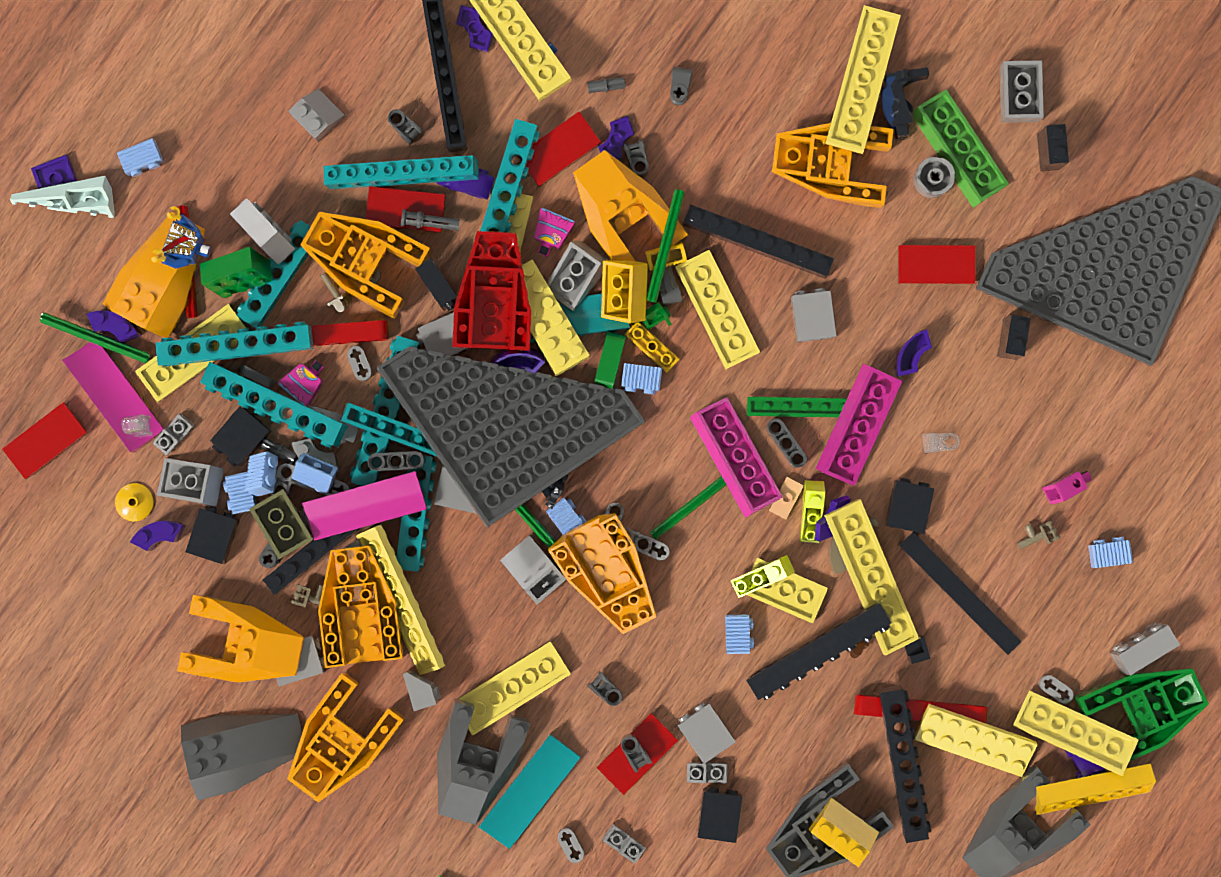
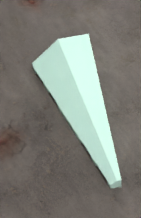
M106 176L15 193L10 198L11 203L14 205L17 202L28 203L29 207L42 205L47 206V209L71 213L85 211L90 212L93 216L100 213L107 214L108 218H114L115 216L112 188Z

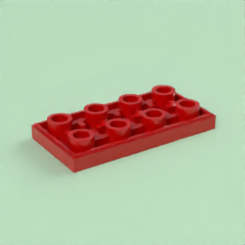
M577 112L540 138L537 143H533L532 149L534 154L532 160L527 161L526 167L529 168V174L538 187H540L600 145L601 141L581 113Z
M369 187L366 219L379 221L391 228L442 233L440 228L427 226L417 228L412 225L401 226L403 209L409 212L418 213L422 211L424 215L443 217L446 195Z
M898 245V284H975V245Z
M63 402L2 448V450L24 479H28L88 432L66 403Z
M652 713L630 734L638 739L653 763H647L639 768L636 773L623 752L620 743L596 767L623 795L678 741ZM628 739L624 743L626 748H632L635 745L632 739Z

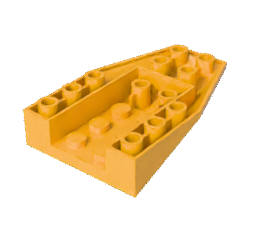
M370 546L331 550L318 609L325 668L377 660L403 659L404 651L396 600Z

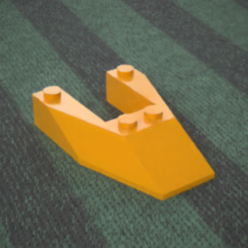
M831 123L776 134L772 173L828 199L867 207L882 208L884 206L887 186L849 181L852 151L825 144ZM871 126L865 149L889 152L892 146L893 129Z
M602 151L573 172L589 229L610 260L635 261L618 235L647 214L663 235L670 209L653 186L607 151ZM677 221L671 246L688 235L679 221Z
M318 212L301 243L302 248L343 290L396 319L404 304L403 299L370 282L385 252L388 251L418 267L426 262L431 254L429 247L379 221Z
M204 595L192 596L189 614L228 622L230 626L223 659L195 652H181L177 671L232 682H247L297 675L304 642L302 635L255 606Z
M345 672L341 673L306 720L287 780L317 802H320L367 769L406 718L390 706L366 739L336 717L337 713L360 684Z

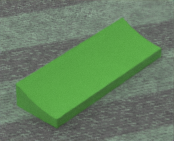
M947 90L942 91L913 110L914 120L939 158L948 160L955 171L954 180L973 208L1009 185Z

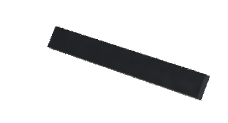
M914 532L899 545L1007 655L1022 642Z

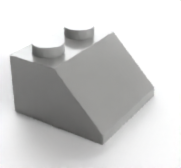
M319 89L301 98L288 111L317 142L345 117Z
M412 670L403 673L414 711L436 705L441 697L439 686L435 687L434 682Z

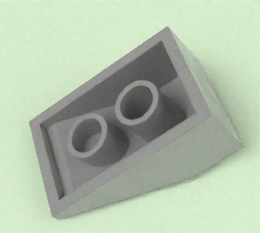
M572 241L549 278L547 285L558 301L574 311L603 274V261L607 259L582 241Z
M164 458L157 496L217 506L224 469L211 465Z

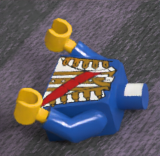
M170 207L174 210L175 215L173 216L168 212L167 217L169 219L175 218L176 221H173L163 249L152 251L159 257L153 256L151 258L152 262L157 263L161 261L162 264L177 269L189 264H195L199 255L208 258L211 253V246L203 244L204 239L201 231L190 219L180 214L178 207Z

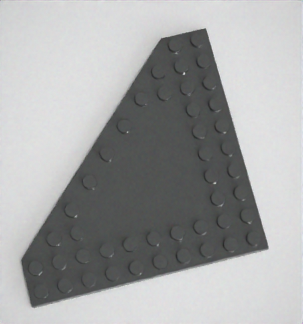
M1192 176L990 254L975 289L1152 366L1221 209V188Z
M411 346L377 367L383 379L486 528L645 423V420L624 390L605 388L601 385L581 383L576 380L552 377L551 375L537 372L532 373L523 369L498 366V364L474 361L465 357L445 355L444 353L421 350Z

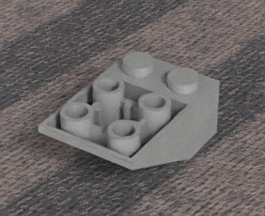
M530 535L500 560L536 604L540 603L566 580L562 572Z

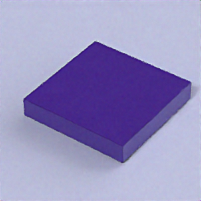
M68 155L31 168L38 189L77 181Z

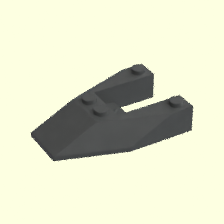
M454 698L437 752L438 814L476 824L510 777L525 742L530 723L528 719L509 714L498 750L466 742L464 740L474 711L473 703Z
M846 761L800 798L767 845L766 850L786 877H801L849 861L809 831V827L830 798L834 799L860 780ZM880 808L863 820L879 832L876 840L894 828Z
M1032 765L1022 777H1019L991 803L962 856L963 860L979 877H1012L1046 861L1075 840L1090 826V823L1076 809L1071 808L1044 833L1023 811L1022 808L1036 796V787L1047 785L1051 782L1038 767Z

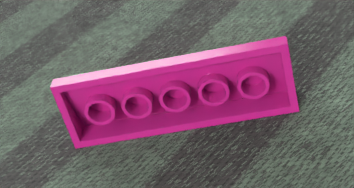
M90 342L62 360L130 452L135 453L164 430L163 426L104 347Z
M862 365L815 469L855 486L900 388L901 380L868 365Z
M727 397L697 411L690 417L745 518L783 498Z
M411 472L302 503L314 541L427 509L417 472Z

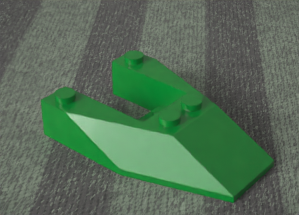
M1192 668L1132 674L1074 696L1081 714L1085 716L1117 702H1122L1135 733L1129 736L1138 739L1130 761L1165 746L1209 705Z

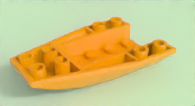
M616 514L596 516L566 532L548 549L567 581L622 634L656 618V612L636 546Z

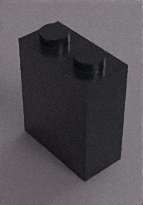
M1066 124L1046 125L1037 133L1040 172L1060 170L1069 163Z
M430 258L415 268L443 311L454 309L457 296L433 260Z
M1010 315L1003 319L997 357L1017 360L1025 356L1031 318Z
M239 406L210 441L213 443V449L220 454L223 452L228 456L226 460L233 466H243L249 459V456L258 449L262 441L272 431L247 409Z
M900 478L899 481L895 480L885 526L925 534L934 488H929L930 484L919 482L918 485L911 484V480L906 478Z
M206 506L205 509L200 508L185 552L225 564L239 520L235 519L234 514L224 512V515L216 513L217 509Z
M708 787L707 790L703 789L697 831L698 838L736 843L742 795L738 794L737 790L727 789V792H721L716 787Z

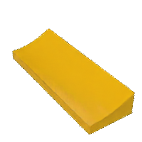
M1151 764L1126 768L1123 776L1111 771L1037 786L1036 813L1040 815L1149 793L1156 783Z

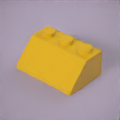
M621 260L603 261L601 318L626 323L646 320L648 263Z
M830 798L809 827V831L857 867L861 865L869 854L879 834L877 830L833 798Z

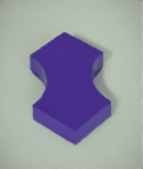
M461 5L456 24L468 32L470 48L488 52L493 37L492 32L482 26L479 14L475 8Z
M628 116L610 122V136L603 144L598 146L600 153L605 150L617 160L622 159L623 144L629 137L634 135Z
M845 495L832 500L826 514L850 503L851 498ZM825 516L816 521L815 540L819 542L833 537Z

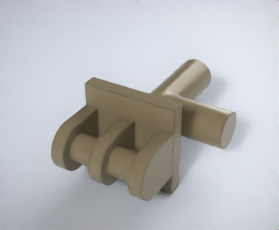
M325 272L320 276L334 297L327 304L328 306L333 304L338 312H343L351 304V300L347 295L348 292L340 293L338 290L340 286L333 282Z
M1053 520L1040 524L1041 532L1037 534L1031 523L1024 526L1029 537L1017 542L1020 550L1044 538L1047 544L1061 538L1056 533L1057 528H1054L1052 525Z
M296 584L298 588L293 594L295 597L294 600H291V603L306 607L307 601L320 604L323 585L318 584L315 595H311L310 587Z

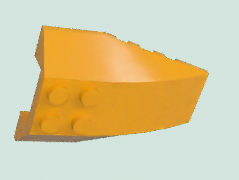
M168 217L119 271L103 302V305L112 312L163 338H170L186 308L193 272L197 265L196 263L189 264L188 266L175 269L162 264L161 261L157 263L152 262L151 258L153 256L159 258L152 251L163 249L173 221H176L175 218L169 219ZM196 225L204 238L205 229Z

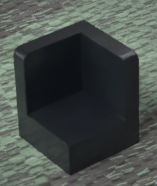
M922 635L918 636V640L904 646L909 663L911 664L930 659L925 638Z

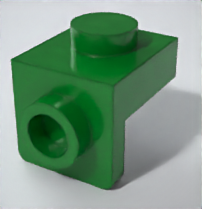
M657 302L646 309V320L643 323L648 330L664 320L670 326L672 325L669 319L671 314L667 307L662 308L660 303Z

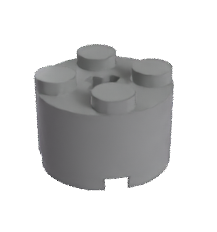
M927 158L918 166L914 173L913 181L915 188L921 195L929 199L941 197L952 187L955 171L951 163L944 158ZM936 175L938 178L936 180H932L931 177Z

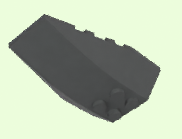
M217 715L181 725V744L189 780L197 800L236 791L294 759L302 735L299 715Z

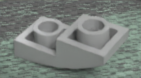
M179 413L170 425L159 434L153 444L167 456L188 435L195 425L182 413Z
M687 763V782L728 783V763Z
M615 824L610 826L602 838L603 842L617 850L634 864L646 849L645 846Z

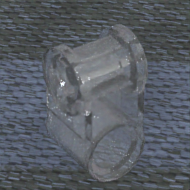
M141 414L124 417L121 421L123 432L126 435L135 437L152 436L153 432L150 431L149 422L151 416Z
M954 433L922 434L923 453L955 450L960 444L959 437ZM949 436H951V439L955 440V443L951 444V447L949 446V444H946L945 442L949 439Z

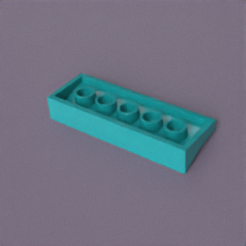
M602 294L585 296L574 311L558 301L578 337L630 328L629 323L601 318ZM530 332V344L537 343Z
M550 733L479 824L478 828L510 849L574 767L580 756Z

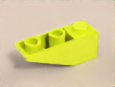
M805 480L800 542L819 543V541L815 540L816 521L823 516L825 499L824 481Z
M785 555L732 579L731 583L738 598L782 580L795 573L788 555Z

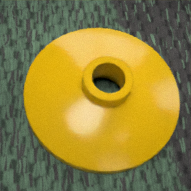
M131 483L122 487L115 499L117 512L128 521L145 519L151 513L154 505L153 495L150 490L138 483ZM131 499L136 500V504L134 506L130 505Z

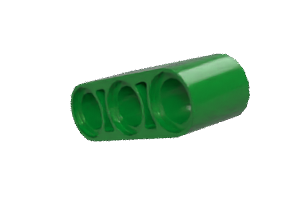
M607 332L594 384L613 389L626 336Z

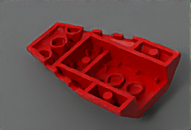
M477 231L454 306L452 347L530 351L531 307L529 305L516 233Z

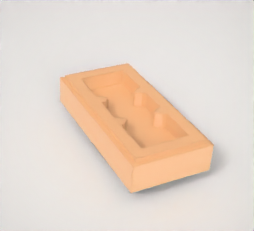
M786 477L779 490L783 498L772 503L769 511L786 520L804 485Z

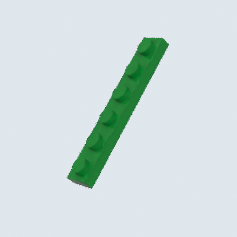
M747 397L746 416L839 418L847 398Z

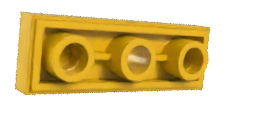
M635 322L625 333L629 340L666 373L680 360L640 322ZM649 344H655L656 348L654 350H650L648 347Z

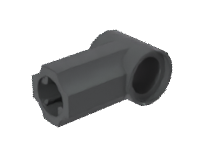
M671 266L665 267L659 290L664 307L682 302L681 293L678 285L676 286Z

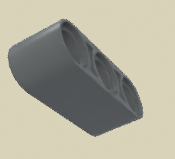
M780 419L769 421L766 431L789 465L794 468L804 466L807 457L785 424ZM773 422L780 425L778 433H774L770 429ZM784 438H788L791 441L789 449H785L781 445V441ZM794 454H799L802 457V462L799 465L794 464L792 461Z
M416 451L375 453L368 458L367 463L370 469L374 471L421 469L424 466L425 457ZM414 455H419L421 458V462L417 466L411 463V458ZM395 456H399L402 460L398 467L392 465V459ZM375 457L382 459V465L378 468H375L372 463Z

